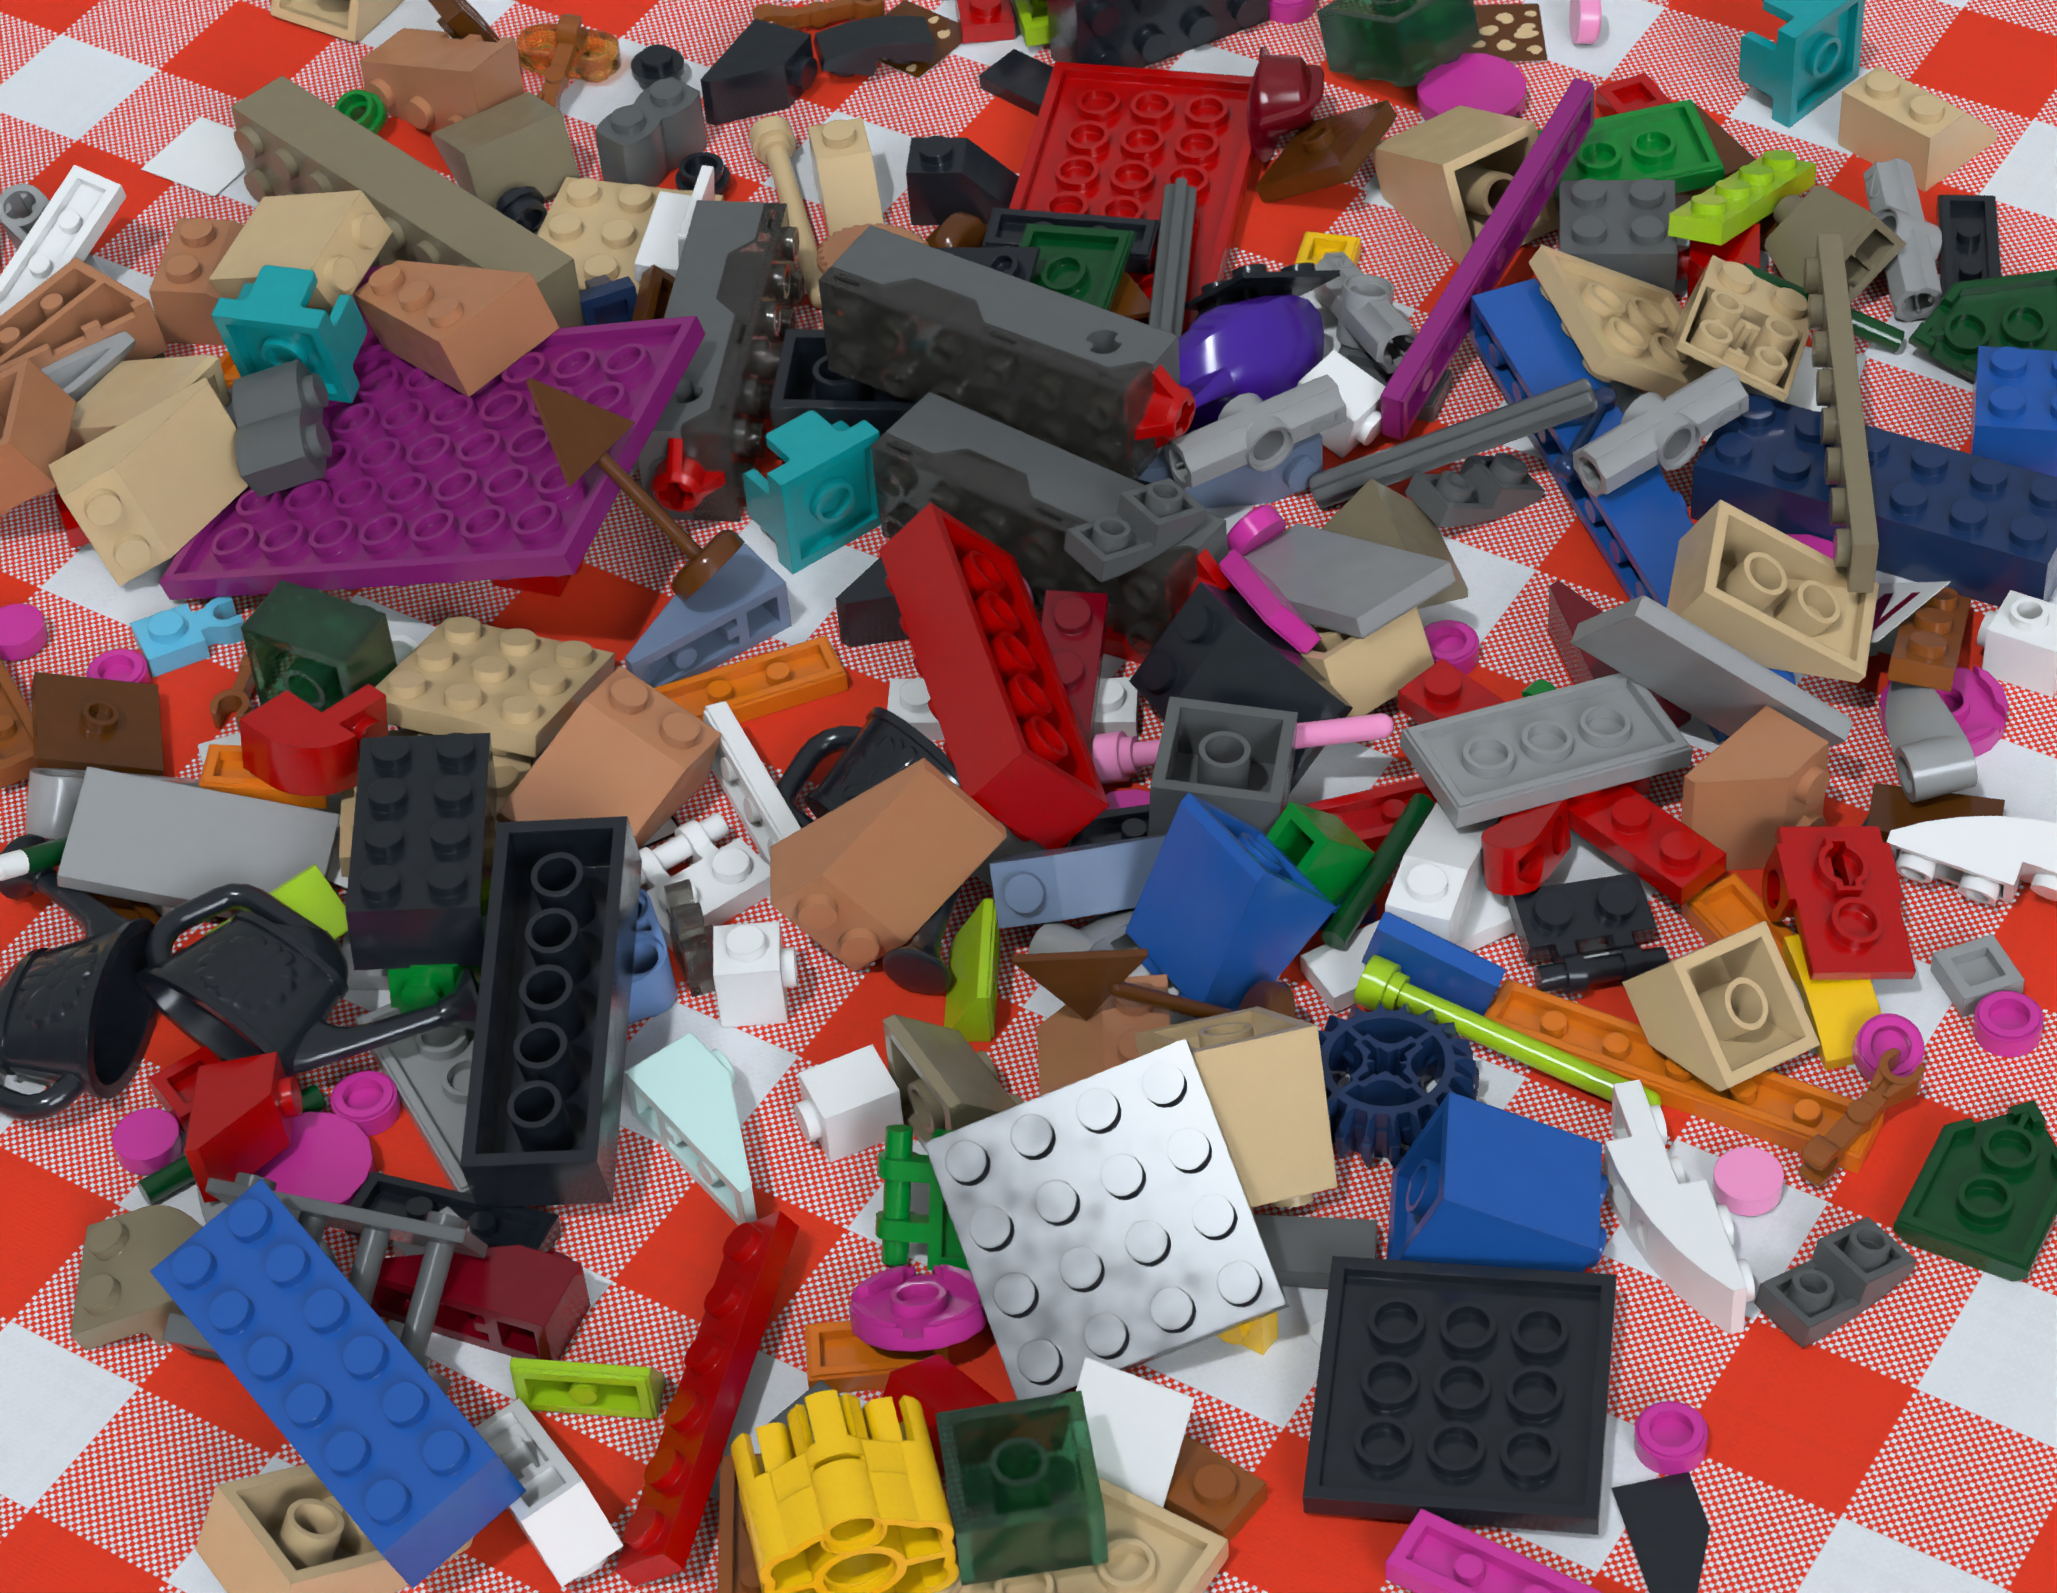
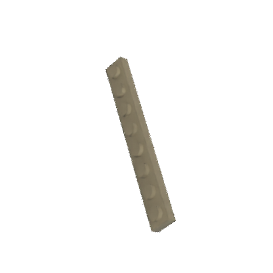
M1817 233L1815 257H1805L1803 285L1804 293H1814L1809 294L1807 309L1808 330H1818L1813 331L1812 367L1823 368L1818 369L1816 374L1817 406H1827V408L1821 409L1820 415L1821 445H1831V447H1826L1824 478L1826 485H1836V488H1830L1829 523L1830 525H1840L1841 528L1834 531L1833 560L1835 567H1845L1848 592L1873 593L1879 541L1842 234Z

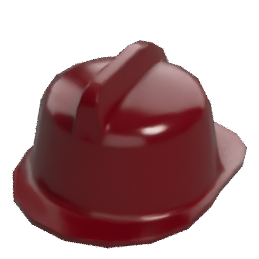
M1266 46L1260 47L1259 62L1250 84L1247 100V126L1250 144L1255 157L1260 162L1270 161L1280 136L1305 127L1314 121L1316 106L1321 102L1324 94V72L1320 66L1307 65L1303 57L1298 55H1270Z

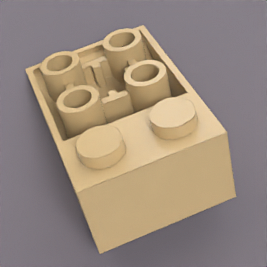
M1712 255L1682 310L1672 336L1674 348L1715 369L1726 365L1739 375L1740 381L1784 402L1789 394L1810 333L1807 321L1808 301L1802 294L1793 289L1779 288L1755 276L1750 269L1740 263L1726 262Z

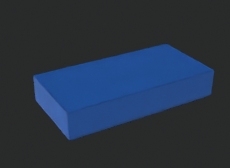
M1386 911L1361 963L1367 965L1375 954L1401 965V973L1410 976V984L1484 1016L1506 972L1503 967Z

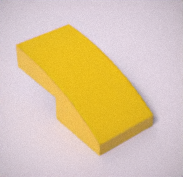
M1799 934L1784 937L1782 955L1803 999L1804 1009L1820 1042V1045L1815 1047L1824 1069L1830 1070L1855 1064L1852 1057V1043L1857 1032L1866 1021L1881 1014L1871 980H1810Z

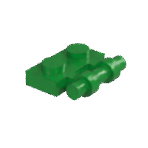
M901 1124L887 1126L885 1128V1150L878 1153L877 1175L884 1179L883 1210L876 1213L875 1235L882 1239L881 1262L891 1266L906 1265L909 1263V1242L928 1244L927 1270L934 1271L933 1265L939 1266V1264L970 1271L929 1156L920 1155L913 1151V1128ZM934 1129L931 1140L955 1130ZM911 1182L930 1183L929 1215H919L911 1211Z

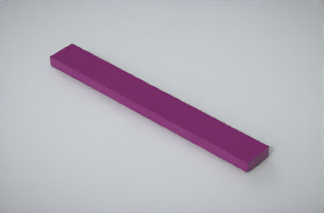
M1578 78L1573 79L1381 393L1383 435L1402 440L1407 435L1470 330L1471 296L1495 289L1593 127V83Z

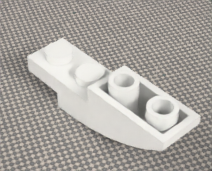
M1972 816L1926 821L1890 831L1886 843H1890L1896 870L1899 874L1909 879L1930 883L1934 877L1958 885L1957 890L1960 894L1984 904H1995L1997 899L2012 904L2020 880L2031 883L2030 889L2036 894L2057 901V823L2019 817Z
M1640 1079L1613 1084L1611 1130L1615 1140L1605 1141L1604 1174L1608 1178L1606 1193L1617 1218L1631 1242L1649 1266L1680 1298L1703 1317L1727 1333L1744 1332L1746 1302L1754 1301L1755 1285L1748 1261L1746 1259L1737 1260L1733 1252L1734 1229L1727 1206L1725 1204L1716 1206L1706 1179L1686 1183L1684 1169L1679 1157L1669 1158L1664 1146L1667 1144V1128L1661 1107L1658 1104L1649 1105Z

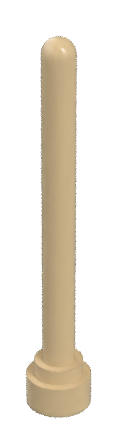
M768 116L758 120L751 127L749 140L754 156L770 168L810 302L814 307L823 309L830 305L832 294L827 278L817 266V245L790 161L796 149V140L792 127L786 119L779 116Z

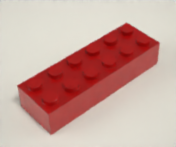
M930 502L879 549V553L887 573L885 578L886 586L895 597L901 613L899 618L900 626L909 637L916 656L913 660L914 666L924 679L931 698L928 701V707L939 721L945 738L943 743L944 752L954 764L961 784L959 788L995 819L1005 824L1014 836L1023 842L1032 840L1047 850L1062 848L1110 806L1015 557Z

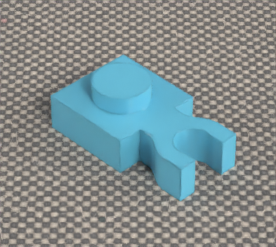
M231 596L217 597L207 603L201 610L192 612L186 603L130 623L134 640L146 660L152 677L210 658L208 646L214 644H234L248 639L244 621L240 614H236Z

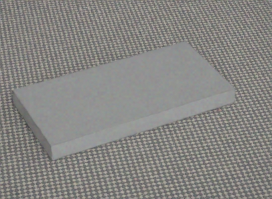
M1299 523L1243 555L1274 582L1309 624L1361 639L1366 638L1430 599L1456 581L1450 561Z
M1645 595L1578 623L1570 642L1729 737L1766 705L1829 741V747L1845 742L1853 724L1850 717Z
M1622 673L1401 729L1400 739L1401 749L1455 828L1688 767L1691 765L1693 748L1650 691Z
M87 766L57 873V884L59 887L175 908L214 888L230 883L250 884L269 893L312 864H315L324 877L327 878L339 829L340 814ZM232 909L217 916L231 918V916L243 909Z
M390 1003L355 1019L357 1025L403 1012H399V1008H391ZM442 1026L370 1050L382 1072L395 1083L401 1104L452 1190L472 1195L461 1170L460 1163L475 1032L467 1027L451 1026L444 1028Z

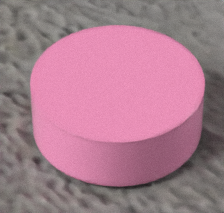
M1571 0L1569 28L1574 44H1594L1598 40L1602 17L1601 0Z
M1739 1147L1729 1150L1717 1160L1714 1167V1197L1720 1205L1725 1204L1729 1212L1741 1216L1765 1214L1775 1208L1781 1200L1784 1181L1783 1168L1780 1162L1765 1150L1755 1147Z

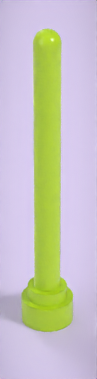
M1377 954L1371 957L1358 981L1354 994V1003L1374 1011L1377 1003L1381 1000L1387 1010L1397 1011L1408 1001L1413 1014L1417 1016L1433 1009L1438 1019V1025L1454 1022L1456 1032L1459 1035L1612 1102L1613 1084L1630 1081L1410 984V976L1401 973V965ZM1643 1087L1649 1105L1658 1104L1661 1107L1660 1096L1655 1091Z

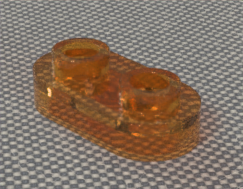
M536 24L524 29L518 35L516 45L519 62L523 68L540 75L545 74V70L550 66L557 47V24ZM587 29L589 33L587 45L582 52L577 51L568 78L585 80L591 83L602 82L616 73L621 66L619 43L617 38L608 32Z

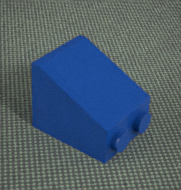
M1188 792L1178 806L1125 932L1141 949L1148 948V956L1141 964L1153 975L1167 974L1168 983L1171 981L1180 990L1177 996L1237 1011L1242 998L1251 986L1261 980L1276 981L1334 911L1336 906L1260 828Z
M1449 1092L1392 1172L1387 1259L1584 1272L1587 1267L1594 1268L1602 1257L1607 1239L1606 1229L1600 1227V1207L1604 1201L1608 1186L1607 1175L1601 1173L1602 1143Z

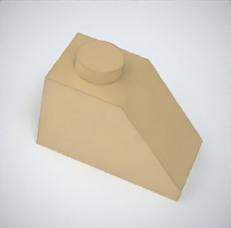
M863 118L833 120L826 124L808 126L814 181L828 236H832L835 231H842V228H851L853 225L861 226L867 223L871 225L882 223L884 225L872 152Z

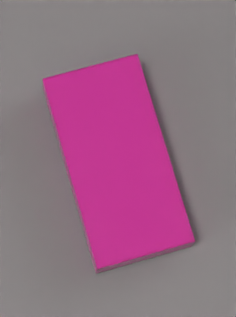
M1233 548L1219 563L1222 573L1261 619L1300 653L1304 652L1307 654L1321 639L1319 634L1274 582Z

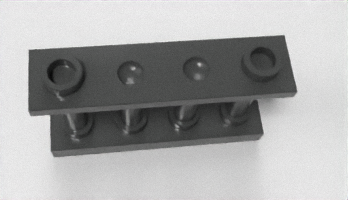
M238 1172L234 1182L214 1178L208 1179L205 1191L228 1206L262 1179L319 1246L325 1226L361 1233L348 1281L370 1306L389 1239L426 1247L400 1342L446 1395L448 1394L451 1381L429 1368L432 1359L426 1356V1351L453 1253L485 1259L488 1245L467 1231L468 1221L453 1215L429 1211L426 1221L278 1192L275 1191L277 1187L276 1182L248 1173ZM169 1313L162 1337L163 1341L188 1354L223 1361L187 1316Z

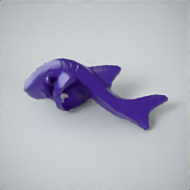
M1272 295L1230 303L1205 312L1190 325V329L1179 338L1180 385L1192 391L1196 402L1194 418L1185 434L1218 421L1222 409L1230 400L1238 395L1254 393L1264 401L1297 387L1298 382L1323 360L1325 335L1321 313L1308 299L1295 295ZM1104 421L1098 423V436L1105 438ZM1061 438L1050 443L1081 458H1086L1096 452Z

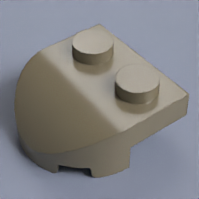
M166 1205L142 1207L88 1225L70 1336L85 1350L142 1332H146L159 1346L168 1344L162 1340L169 1313L186 1315L155 1279L150 1270L199 1231L202 1226L187 1213Z

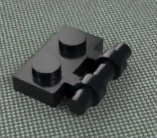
M1637 872L1539 887L1527 894L1510 896L1507 906L1525 961L1551 957L1553 964L1534 967V982L1536 988L1540 991L1546 992L1562 989L1565 995L1586 992L1590 984L1618 980L1623 985L1622 982L1669 962L1664 946L1641 949L1637 944L1651 941L1656 929ZM1607 948L1609 955L1584 958L1580 952Z

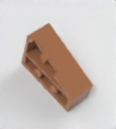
M402 28L360 60L364 91L377 95L385 104L387 113L430 133L524 94L515 38L503 37L497 42H485L481 35L469 34L463 39H452L449 37L448 32Z
M76 257L0 316V373L26 359H29L41 370L76 351L123 331H127L135 339L136 343L123 361L151 359L167 351L168 348L148 299Z
M397 260L393 264L376 270L370 276L369 281L353 293L384 349L468 397L560 328L531 273Z

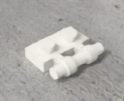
M714 813L699 823L693 819L675 829V837L653 850H650L648 847H643L639 850L642 858L640 886L651 898L666 945L673 952L713 930V926L723 924L770 896V866L740 837L720 849L713 844L729 834L727 823L718 813ZM686 859L693 863V865L672 877L666 872Z

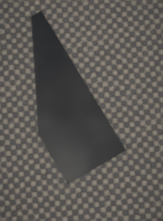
M1689 1472L1611 1488L1649 1593H1697L1710 1526Z

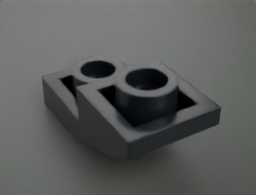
M882 16L850 21L816 33L813 41L822 70L841 77H852L856 74L874 76L879 57L898 64H908L912 61L931 63L935 48V42L926 18L921 16Z

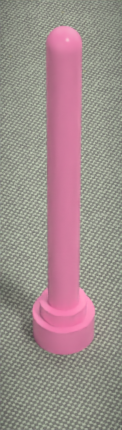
M1383 713L1297 723L1295 749L1385 739L1392 734L1394 723L1390 716ZM1124 731L1096 734L1093 740L1092 756L1100 782L1102 784L1126 782L1131 779L1132 774H1140L1142 767L1154 766L1160 739L1140 742L1136 736L1128 737Z

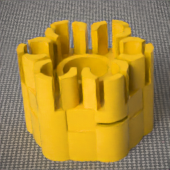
M837 1390L819 1391L804 1397L806 1407L805 1405L796 1404L788 1412L787 1421L789 1428L780 1422L756 1427L762 1456H755L751 1436L745 1432L733 1441L731 1454L762 1593H935L946 1589L958 1578L959 1567L952 1540L954 1529L922 1406L917 1399L903 1395L899 1401L903 1422L898 1423L892 1396L873 1399L861 1408L860 1401L856 1396L845 1393L839 1397Z

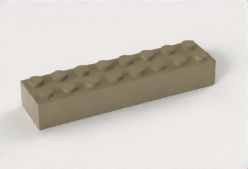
M283 75L231 106L236 127L234 140L242 153L246 170L244 183L250 195L257 202L260 203L263 197L362 190L393 231L370 267L390 265L397 260L531 273L560 328L585 326L574 258Z

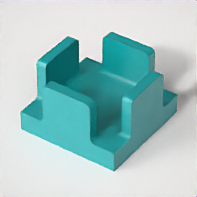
M1763 0V10L1788 23L1778 29L1777 44L1752 31L1741 37L1739 78L1741 81L1772 97V120L1790 128L1859 77L1865 0Z
M265 265L261 268L254 284L244 283L237 299L219 297L211 317L241 377L300 359L312 374L317 373L320 375L327 389L328 400L353 402L360 387V383L353 370V363L366 337L367 327L352 295L340 294L330 316H328L326 310L306 308L318 283L314 271Z
M807 411L766 434L767 447L780 457L785 464L767 473V479L755 468L743 473L748 514L751 519L774 538L777 545L779 563L792 574L797 573L889 521L880 434L866 420L852 427H849L842 420L831 425L816 411Z

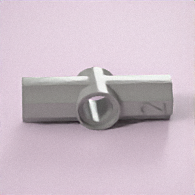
M1899 158L1887 162H1875L1863 173L1870 212L1907 243L1884 268L1894 316L1907 322L1928 318L1940 304L1942 295L1935 265L1941 250L1942 232L1938 226L1924 219L1912 165Z
M1344 252L1325 253L1322 260L1315 265L1316 271L1340 270V276L1313 289V292L1337 317L1336 337L1338 341L1352 348L1366 350L1387 374L1394 373L1418 332L1393 306L1395 290L1393 284L1382 277L1364 274Z
M1726 365L1711 370L1666 398L1661 397L1656 392L1643 394L1626 409L1620 425L1573 452V468L1580 476L1584 488L1596 498L1603 494L1611 493L1658 464L1666 470L1678 469L1695 455L1703 437L1749 410V394L1743 388L1739 375Z
M1327 374L1264 401L1254 393L1241 394L1227 403L1222 409L1218 421L1165 444V459L1170 466L1174 480L1184 491L1246 464H1249L1256 471L1272 470L1282 464L1290 455L1295 443L1345 422L1346 404L1341 397L1338 385Z

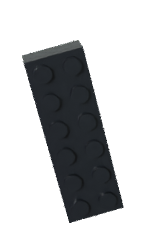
M628 816L497 822L460 1163L461 1170L478 1208L613 1203L642 858Z

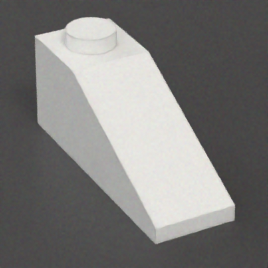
M1437 801L1403 856L1385 903V911L1457 945L1484 871L1481 836L1488 827L1498 823V817L1455 828Z
M520 1398L475 1427L476 1431L526 1489V1492L507 1509L561 1587L575 1578L592 1574L605 1563L609 1555L624 1546L583 1479Z

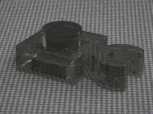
M689 879L664 886V895L668 907L666 914L672 949L690 994L693 998L716 991L713 977V925L711 923L704 925L702 908L699 902L695 903Z

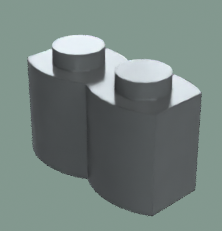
M674 77L661 79L646 88L637 97L634 104L620 107L605 117L595 130L603 181L657 187L666 178L670 170L679 168L681 161L685 157L703 152L707 145L700 91Z
M296 359L234 379L232 404L237 424L235 434L236 460L240 477L259 497L325 477L326 457L332 454V444L328 431L322 424L323 408L328 406V393L320 375L317 373L312 374L300 359Z

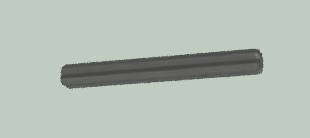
M1176 178V184H1166L1163 189L1148 325L1178 335V338L1182 336L1197 198V189L1188 186L1186 178Z
M1581 378L1314 474L1309 478L1312 496L1320 508H1327L1351 499L1370 479L1388 486L1411 478L1414 473H1425L1582 417L1598 409L1596 394L1589 380Z

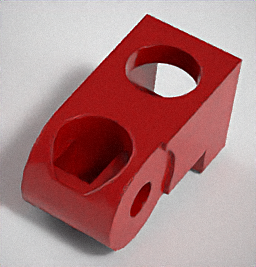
M1567 799L1498 817L1497 824L1483 831L1481 843L1485 886L1489 891L1504 896L1522 895L1536 890L1544 881H1547L1571 848Z

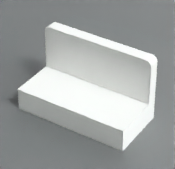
M702 165L692 196L659 192L634 263L635 281L640 282L642 273L653 264L676 277L696 201H715L713 166Z

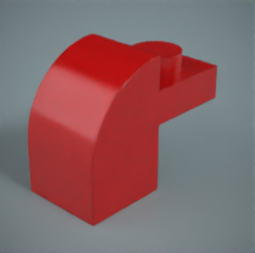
M367 684L325 711L320 712L288 690L284 691L239 719L243 768L275 789L299 796L332 795L357 786L361 738L388 736L386 694Z

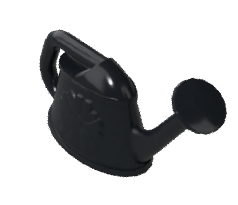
M873 707L866 716L867 722L863 727L841 725L823 730L808 739L797 751L776 787L798 824L803 828L814 822V820L797 806L798 797L817 766L825 758L836 752L844 751L816 790H811L804 798L808 808L817 819L922 758L929 761L955 785L959 787L961 784L954 764L932 741L891 711L882 707ZM962 885L919 929L918 934L913 937L909 945L893 949L883 957L882 965L884 972L901 987L923 994H939L946 991L951 985V972L940 958L941 940Z
M35 834L19 836L10 842L0 854L48 841L44 837ZM54 867L0 881V892L6 898L19 900L30 897L35 893H42L75 917L85 931L84 939L51 949L39 948L31 950L23 959L14 964L0 980V1073L10 1076L20 1074L54 1083L50 1088L30 1095L0 1085V1114L26 1121L49 1118L67 1109L84 1091H87L96 1098L109 1099L121 1093L132 1080L143 1060L158 1014V1009L143 993L136 981V974L149 966L145 950L148 935L155 924L147 918H137L129 921L84 891L59 887Z
M230 883L214 888L175 907L162 916L148 935L145 954L149 966L136 974V981L152 1004L200 1047L207 1046L219 1061H228L277 1051L286 1077H296L297 1073L310 1071L442 1026L444 1028L451 1026L467 1027L475 1032L479 985L469 968L463 969L459 974L454 989L446 996L437 999V1002L434 1004L355 1026L328 1024L326 1021L338 1000L343 999L349 991L347 985L348 963L343 950L328 931L322 929L263 889L250 884ZM243 909L231 916V921L173 955V944L185 931L226 911Z

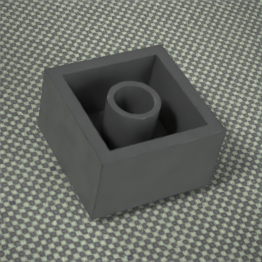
M1582 179L1559 181L1558 251L1672 291L1675 296L1677 237L1668 236L1669 213L1676 210L1675 180Z
M1170 696L1150 786L1148 836L1167 834L1178 806L1188 792L1260 828L1267 835L1287 807L1294 771L1298 712Z

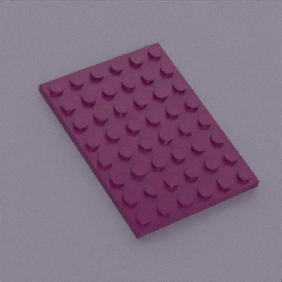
M697 316L559 328L470 397L384 349L381 345L361 346L353 363V370L360 383L353 402L328 400V406L323 408L322 424L327 429L332 444V454L326 457L325 477L259 497L248 486L178 551L159 583L169 600L573 575L621 488L596 463L568 488L526 381L529 378L535 379L636 422L606 451L629 474L705 336L702 325Z

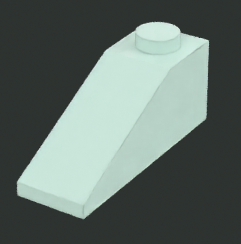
M689 1032L624 1072L632 1114L738 1226L745 1222L752 1223L757 1220V1214L732 1087L736 1083V1075L730 1062L718 1049L709 1051L692 1032Z

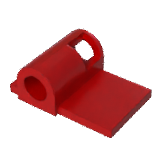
M1779 826L1775 833L1777 843L1763 871V905L1766 915L1771 922H1782L1786 917H1795L1809 979H1912L1916 969L1900 910V904L1904 897L1890 843H1883L1880 827Z

